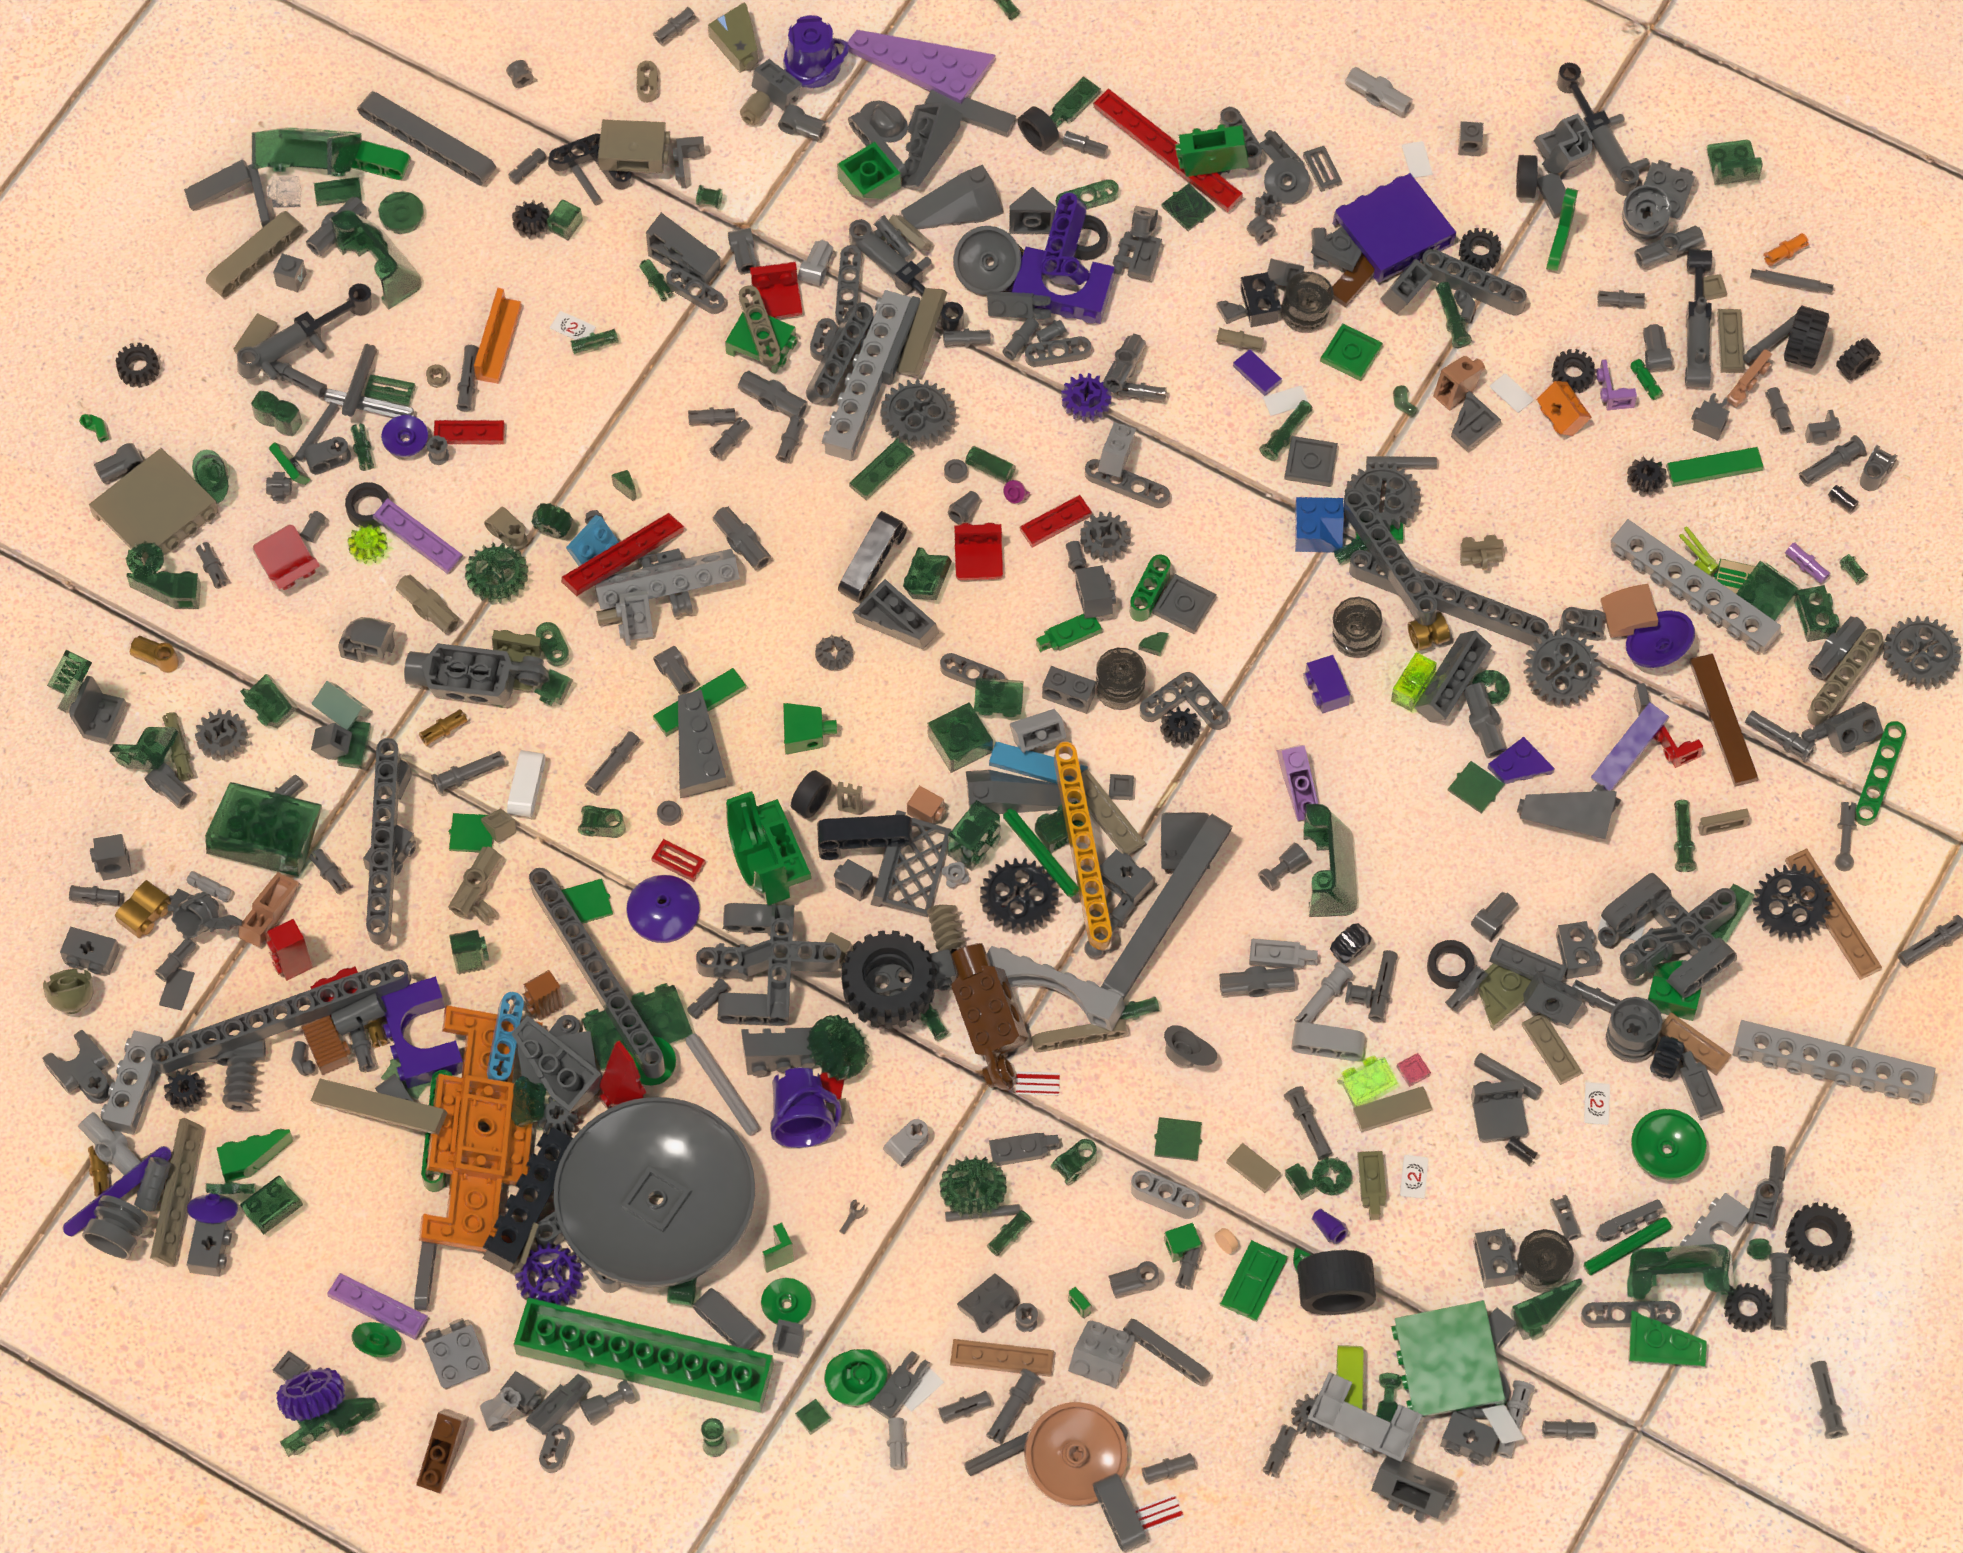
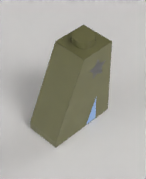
M745 2L708 24L709 38L739 73L753 68L758 63L757 45L748 7Z

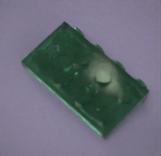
M667 983L654 987V992L645 995L643 991L631 996L630 1002L652 1036L660 1037L669 1044L686 1039L693 1034L674 984L668 986ZM598 1009L586 1012L581 1022L585 1030L591 1033L593 1051L600 1070H603L608 1064L616 1042L620 1040L627 1051H629V1048L606 1011L599 1012Z

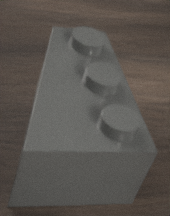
M886 579L852 612L857 623L920 649H924L939 634L936 623Z
M815 1027L785 1028V1033H771V1028L763 1029V1033H749L748 1029H741L747 1075L763 1076L767 1072L778 1071L783 1073L785 1070L792 1068H813L817 1064H821Z

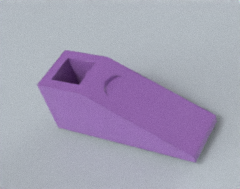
M1296 745L1276 750L1282 776L1297 821L1321 816L1305 745Z

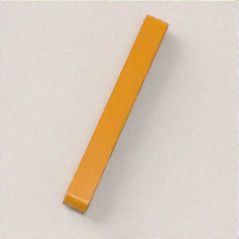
M1062 742L1057 745L1054 754L1056 777L1077 885L1079 887L1088 941L1091 946L1102 951L1109 947L1112 936L1109 913L1077 750L1072 743ZM1066 753L1069 754L1071 758L1062 759L1059 755ZM1073 776L1075 780L1068 782L1064 777ZM1076 798L1080 802L1078 804H1072L1068 801V799ZM1080 820L1084 825L1077 827L1072 822ZM1085 843L1088 845V848L1080 849L1077 844ZM1084 865H1089L1093 868V870L1090 872L1083 871L1081 867ZM1094 888L1097 890V893L1089 894L1086 892V889ZM1093 910H1097L1102 915L1100 917H1094L1090 914V912ZM1097 933H1102L1106 936V938L1104 940H1098L1095 938L1094 935Z

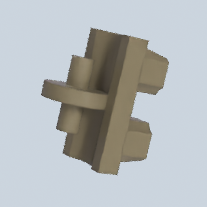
M1495 534L1487 535L1484 537V541L1477 542L1472 537L1463 538L1462 543H1460L1461 565L1480 564L1482 570L1488 568V563L1503 561V539H1497Z

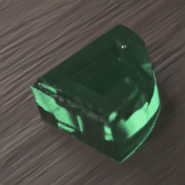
M1157 632L1147 638L1145 637L1140 642L1138 650L1161 657L1169 633Z

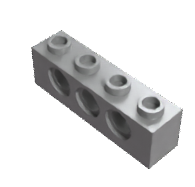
M134 1030L132 1037L127 1039L124 1048L126 1052L124 1059L120 1060L117 1065L116 1073L118 1076L116 1081L110 1085L108 1092L110 1096L109 1101L103 1105L100 1114L102 1121L111 1130L131 1135L135 1134L157 1072L150 1053L154 1046L164 1042L162 1037ZM138 1057H145L140 1063L134 1062ZM131 1079L137 1080L133 1085L126 1084ZM123 1101L129 1102L125 1107H118Z

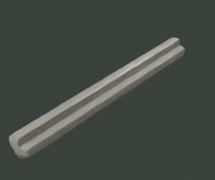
M693 1033L685 1039L687 1046L744 1131L749 1136L759 1130L758 1124L698 1035Z

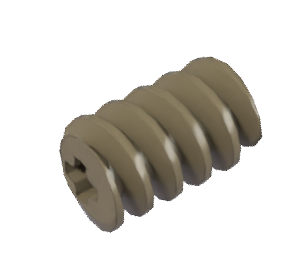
M940 904L927 910L938 952L949 949L950 954H952L956 950L967 946V942L961 940L965 934L960 931L962 924L957 923L960 920V915L954 914L958 911L955 905Z

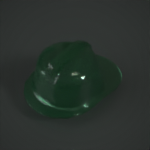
M209 449L201 450L193 459V475L195 481L216 501V504H219L224 500L228 492L230 467L227 461L215 451Z

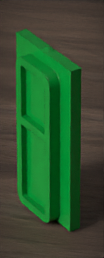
M1251 1240L1220 1306L1257 1322L1288 1256Z

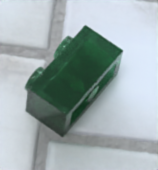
M1297 1163L1285 1170L1284 1176L1301 1201L1314 1194L1316 1185L1312 1179L1308 1178L1307 1171L1303 1166L1301 1167Z

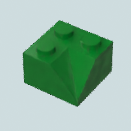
M876 142L871 143L837 164L838 179L851 195L861 198L883 199L901 188V173Z
M1684 960L1657 964L1647 1000L1655 1004L1662 1014L1669 1015L1673 1013L1679 1018L1693 1021L1702 987L1691 996L1683 998L1666 980L1682 965L1681 962Z

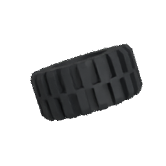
M885 930L878 931L877 936L873 937L872 934L864 936L863 943L857 941L853 945V951H848L845 956V963L842 964L841 970L843 996L845 1002L849 1003L850 1011L853 1014L858 1013V1019L866 1023L869 1020L871 1021V1026L876 1028L879 1027V1024L885 1025V1029H893L892 1025L899 1024V1028L907 1026V1021L909 1020L913 1023L917 1021L919 1013L925 1014L929 1009V1003L933 1002L934 990L936 989L935 965L932 963L930 952L924 949V944L919 940L913 942V936L906 933L903 937L900 936V931L892 930V934H885ZM883 964L902 966L912 975V982L909 987L903 992L892 996L879 995L867 987L865 980L871 970Z

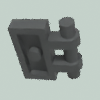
M1125 232L1118 244V255H1115L1112 262L1115 266V274H1121L1122 268L1127 267L1129 268L1128 276L1150 281L1162 245V239L1150 236L1148 238L1139 237L1138 241L1132 240L1133 235L1130 232ZM1130 250L1134 251L1132 258L1127 257V253Z

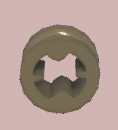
M440 364L428 367L426 371L428 384L434 388L443 387L448 380L445 367ZM439 373L441 374V378L435 377V378L433 379V374H434V375H438Z
M484 900L479 902L478 907L474 906L472 908L475 915L484 924L489 923V918L496 917L493 909Z

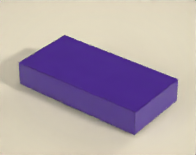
M1251 349L1233 362V367L1264 396L1282 382V378Z

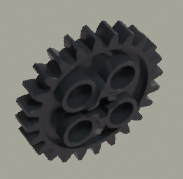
M1014 858L1011 865L1007 860H1004L1003 868L996 864V873L989 870V878H983L984 886L980 887V893L982 894L980 896V903H984L982 911L988 912V920L995 918L994 926L1002 923V931H1005L1009 926L1012 928V934L1016 932L1017 928H1020L1022 934H1025L1026 927H1029L1034 932L1035 924L1042 928L1043 919L1050 921V913H1056L1054 905H1058L1059 898L1056 897L1059 895V889L1055 888L1057 883L1051 880L1052 877L1048 872L1044 874L1045 868L1043 866L1036 868L1035 860L1031 865L1027 864V858H1024L1022 864L1018 863L1017 858ZM1025 878L1028 881L1025 883H1020L1017 881V879ZM1006 891L1008 894L1000 896L997 892ZM1040 896L1042 899L1034 901L1031 897ZM1013 909L1022 910L1019 914H1014L1011 911Z
M1793 864L1792 870H1788L1787 866L1783 865V872H1779L1778 869L1774 868V876L1768 873L1765 874L1767 882L1759 880V886L1762 889H1754V893L1758 897L1752 899L1753 904L1757 905L1753 908L1754 914H1760L1756 917L1757 923L1764 922L1762 924L1763 931L1770 928V937L1778 933L1779 941L1784 936H1788L1789 943H1791L1793 936H1797L1799 942H1802V935L1805 934L1811 939L1812 930L1819 934L1820 929L1818 925H1827L1823 917H1831V912L1826 909L1833 908L1832 902L1827 901L1832 898V894L1826 892L1829 889V885L1822 884V876L1815 878L1816 873L1814 869L1808 874L1806 866H1803L1798 871L1796 864ZM1782 885H1789L1791 887L1785 893L1778 890ZM1805 892H1812L1814 897L1805 900L1802 898V895ZM1772 896H1777L1779 899H1772ZM1793 900H1796L1797 904L1794 903L1792 907L1788 905V903H1792ZM1774 907H1781L1783 909L1782 913L1774 915L1770 911ZM1798 914H1804L1807 917L1802 922L1794 920V917Z

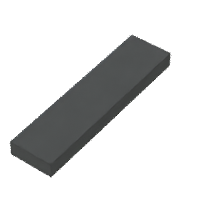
M932 89L924 102L925 104L944 102L963 114L962 121L1008 137L1016 121V115L967 97L960 104Z
M912 296L882 371V381L884 384L891 385L894 380L921 301L919 297Z

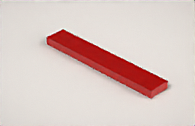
M667 513L565 574L561 578V583L575 596H578L683 533L684 526L670 513Z

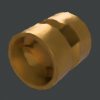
M1437 612L1436 620L1431 625H1421L1416 620L1410 621L1407 624L1409 637L1417 651L1431 647L1432 643L1438 645L1450 640L1449 628L1441 612Z

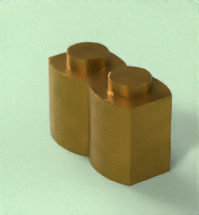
M146 880L135 890L131 898L121 905L114 916L120 925L136 937L141 938L152 931L154 922L158 918L164 917L169 912L170 898Z

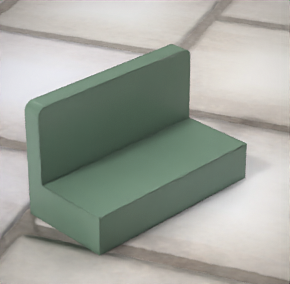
M330 681L325 682L312 701V705L346 730H350L358 716L366 718L371 712L370 708L339 685Z

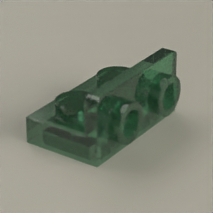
M976 677L974 711L984 716H990L993 713H1002L1005 717L1021 715L1024 681Z

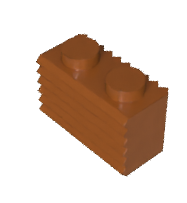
M550 970L523 984L525 993L522 995L526 1001L524 1005L531 1016L535 1015L538 1020L542 1021V1018H546L547 1015L550 1016L551 1013H555V1010L559 1011V1008H563L564 1004L560 985Z
M330 1016L301 1026L321 1075L349 1064L347 1056L351 1052L346 1041H340L338 1036L340 1033L336 1029L334 1022L331 1021Z

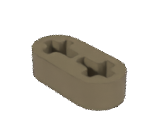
M643 61L637 66V96L640 101L649 103L657 98L658 73L654 62ZM645 70H650L649 77L645 78ZM645 86H649L648 94L644 93Z

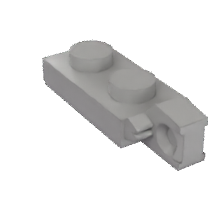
M1251 939L1249 965L1293 967L1296 969L1304 968V965H1317L1318 951L1306 950V946L1300 945V942Z

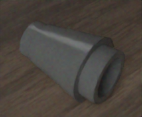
M969 491L952 503L948 510L950 519L957 524L967 522L980 501L979 495L974 491Z

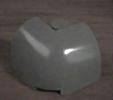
M1577 113L1562 119L1554 130L1537 136L1533 142L1545 158L1542 165L1552 173H1561L1576 167L1587 159L1591 153L1592 140L1594 138Z
M359 617L351 621L344 629L339 641L338 648L341 658L364 663L367 654L384 658L385 653H392L395 647L393 632L396 625L372 617Z

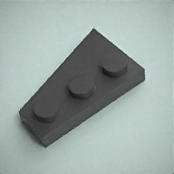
M1341 225L1336 231L1329 233L1321 243L1313 246L1311 250L1312 254L1351 272L1362 254L1361 250Z

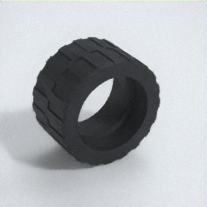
M1344 1249L1323 1251L1303 1258L1297 1265L1300 1305L1307 1312L1319 1315H1343L1364 1310L1376 1301L1373 1260L1364 1252Z

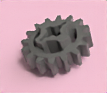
M1102 511L1099 512V517L1097 518L1093 514L1090 515V522L1085 520L1084 528L1080 530V543L1084 545V552L1091 551V558L1099 555V561H1102L1104 557L1112 561L1113 555L1120 558L1121 551L1127 552L1128 545L1131 543V529L1127 528V521L1120 522L1121 516L1117 515L1114 518L1110 511L1107 516H1104ZM1117 530L1120 532L1121 538L1119 537V534L1116 533ZM1090 535H1092V539L1095 540L1094 543L1092 542Z
M218 709L216 715L211 711L208 712V719L201 717L203 725H196L197 733H195V739L198 741V748L202 749L205 756L211 753L213 760L216 759L217 755H220L221 759L225 760V755L228 754L233 758L235 750L240 753L242 752L241 745L247 744L245 737L248 736L247 728H245V721L240 720L238 713L232 717L231 710H227L225 714H222L221 709ZM231 725H233L237 729V732H235L234 729L231 728ZM206 737H208V739L212 741V744H209L207 742Z

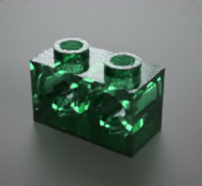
M1825 585L1797 590L1794 604L1806 641L1812 642L1827 639L1833 632L1836 633L1837 628L1840 626L1839 617L1833 613L1832 596L1830 593H1827ZM1810 601H1815L1819 603V605H1814ZM1817 622H1823L1826 625H1819Z

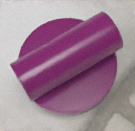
M1010 480L1004 486V496L1011 503H1019L1026 500L1030 495L1024 484L1018 480Z

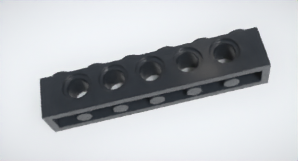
M553 1127L548 1135L543 1132L536 1145L540 1147L538 1154L532 1153L526 1164L530 1168L527 1175L522 1173L515 1187L519 1188L517 1194H511L504 1206L508 1211L505 1216L499 1215L493 1227L497 1229L494 1237L489 1235L482 1247L486 1250L482 1259L510 1272L529 1237L533 1223H536L554 1189L560 1160L573 1139L572 1137ZM545 1154L552 1155L555 1161L548 1160ZM534 1175H541L544 1181H538ZM523 1195H530L534 1201L529 1202L525 1200ZM512 1216H520L523 1222L515 1221ZM501 1236H508L512 1243H506Z

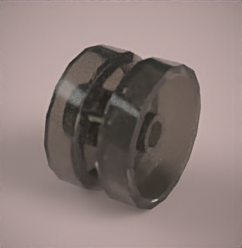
M1548 1229L1533 1231L1524 1238L1519 1247L1516 1260L1519 1280L1525 1287L1534 1292L1545 1294L1557 1291L1564 1286L1570 1276L1574 1259L1572 1245L1565 1236L1557 1231Z

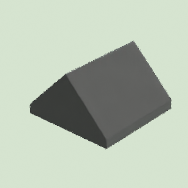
M1032 186L1009 206V234H1050L1055 216V205Z

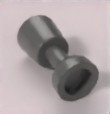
M1292 843L1279 857L1280 863L1271 871L1265 868L1258 872L1259 879L1268 889L1272 890L1277 886V877L1286 870L1292 872L1309 861L1307 853L1299 844Z
M626 1380L619 1382L617 1385L618 1390L606 1397L599 1394L579 1402L582 1412L590 1424H593L609 1413V1406L622 1399L626 1403L636 1400Z

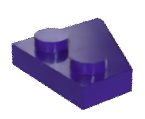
M1525 737L1514 743L1488 763L1487 766L1503 785L1514 783L1517 780L1533 779L1535 775L1545 773L1551 775L1555 770Z

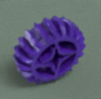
M551 1243L547 1244V1249H542V1246L538 1244V1251L534 1252L530 1249V1257H527L526 1263L520 1272L515 1274V1280L518 1281L516 1284L517 1290L521 1291L520 1294L523 1299L532 1298L561 1305V1302L564 1301L569 1305V1296L577 1297L578 1294L575 1289L582 1288L580 1280L584 1278L583 1273L580 1272L582 1265L577 1263L578 1257L571 1255L569 1248L562 1252L560 1244L555 1249H552ZM546 1261H552V1262L549 1263V1264H542L543 1262H546ZM563 1266L570 1272L567 1282H564L560 1276ZM532 1271L539 1278L535 1288L529 1283ZM551 1289L557 1290V1291H554V1292H547L548 1290H551Z
M319 1367L317 1370L302 1371L301 1374L294 1375L292 1379L286 1380L285 1384L279 1387L280 1390L276 1392L278 1408L286 1419H291V1421L311 1420L314 1417H320L324 1413L328 1414L329 1410L337 1408V1404L343 1402L342 1399L345 1397L343 1379L336 1370H331L330 1368L323 1369Z

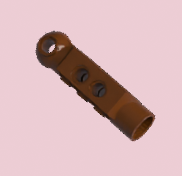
M983 943L968 945L951 954L958 975L951 987L974 1052L985 1057L987 1066L982 1071L986 1083L990 1088L996 1086L1002 1090H1012L1014 1086L1013 1080L1015 1079L1014 1070L1009 1060L1004 1058V1055L1023 1046L1029 1037L1005 970L991 966Z

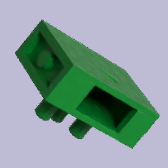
M1219 124L1217 129L1206 131L1194 128L1192 133L1180 134V144H1175L1180 169L1184 168L1186 177L1249 167L1242 125L1226 127L1224 124Z

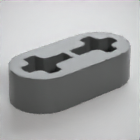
M830 318L818 321L810 343V354L817 361L822 360L837 332L836 322ZM826 327H830V330H828L826 336H824L823 330H825ZM821 343H824V349L821 352H817Z
M556 1424L548 1431L539 1455L540 1466L547 1473H555L560 1470L571 1443L570 1430L563 1424ZM560 1432H563L565 1439H560L558 1446H555L556 1440L553 1435H559ZM554 1451L555 1460L557 1462H552L551 1465H547V1461L545 1460V1458H550L552 1452Z

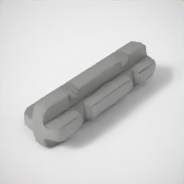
M195 871L189 873L186 879L189 885L198 887L199 890L213 897L218 896V899L224 902L229 901L232 896L230 888L226 886L221 887L220 883L205 876L201 877V874Z

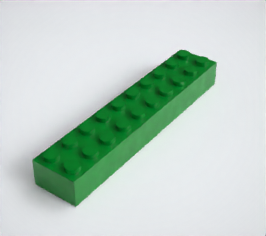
M527 1298L514 1341L516 1355L756 1412L762 1411L774 1368L773 1355L532 1298Z

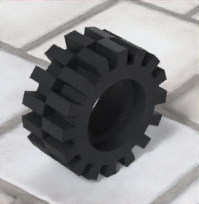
M1475 228L1474 233L1472 230H1469L1467 235H1463L1460 242V260L1481 270L1484 268L1486 272L1490 270V267L1493 269L1496 263L1498 264L1501 253V241H1498V235L1496 234L1493 237L1494 232L1491 230L1489 233H1486L1487 228H1482V232H1479V228ZM1476 245H1482L1488 248L1489 252L1485 255H1478L1472 252L1471 248Z
M1863 338L1860 341H1856L1855 345L1852 344L1848 350L1843 352L1844 355L1839 357L1840 360L1836 362V367L1848 380L1852 381L1857 379L1859 375H1864L1865 371L1868 372L1870 367L1876 364L1875 361L1879 359L1881 353L1868 338Z
M137 342L136 347H134L133 343L129 344V349L124 346L122 348L123 352L119 351L118 358L116 357V367L120 379H123V383L126 385L129 383L130 387H134L137 384L138 388H142V383H145L146 386L150 385L149 380L154 382L156 380L155 375H159L158 369H160L154 349H150L147 344L143 347L142 343ZM144 360L146 362V366L141 370H131L129 368L133 361Z
M1567 349V354L1562 351L1560 356L1557 355L1553 364V382H1567L1574 393L1576 390L1579 393H1582L1583 389L1587 390L1593 382L1595 364L1592 362L1591 356L1586 358L1587 353L1584 351L1582 354H1579V349H1575V353H1572V349ZM1575 366L1581 369L1582 374L1578 377H1572L1567 375L1564 370L1566 367Z
M1745 1283L1744 1287H1742V1284H1739L1736 1289L1733 1288L1730 1291L1724 1305V1315L1728 1317L1727 1322L1729 1324L1734 1323V1329L1737 1330L1740 1327L1742 1328L1741 1332L1745 1333L1747 1329H1750L1751 1333L1755 1332L1756 1328L1760 1330L1763 1324L1767 1323L1771 1313L1772 1302H1769V1294L1765 1295V1289L1758 1290L1759 1285L1754 1284L1753 1287H1750V1283ZM1742 1300H1751L1757 1306V1313L1752 1316L1743 1315L1739 1311L1738 1304Z

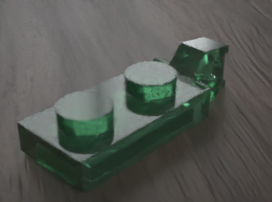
M1083 76L1052 108L1053 113L1050 115V118L1058 128L1064 121L1067 123L1069 121L1073 122L1101 93V88Z

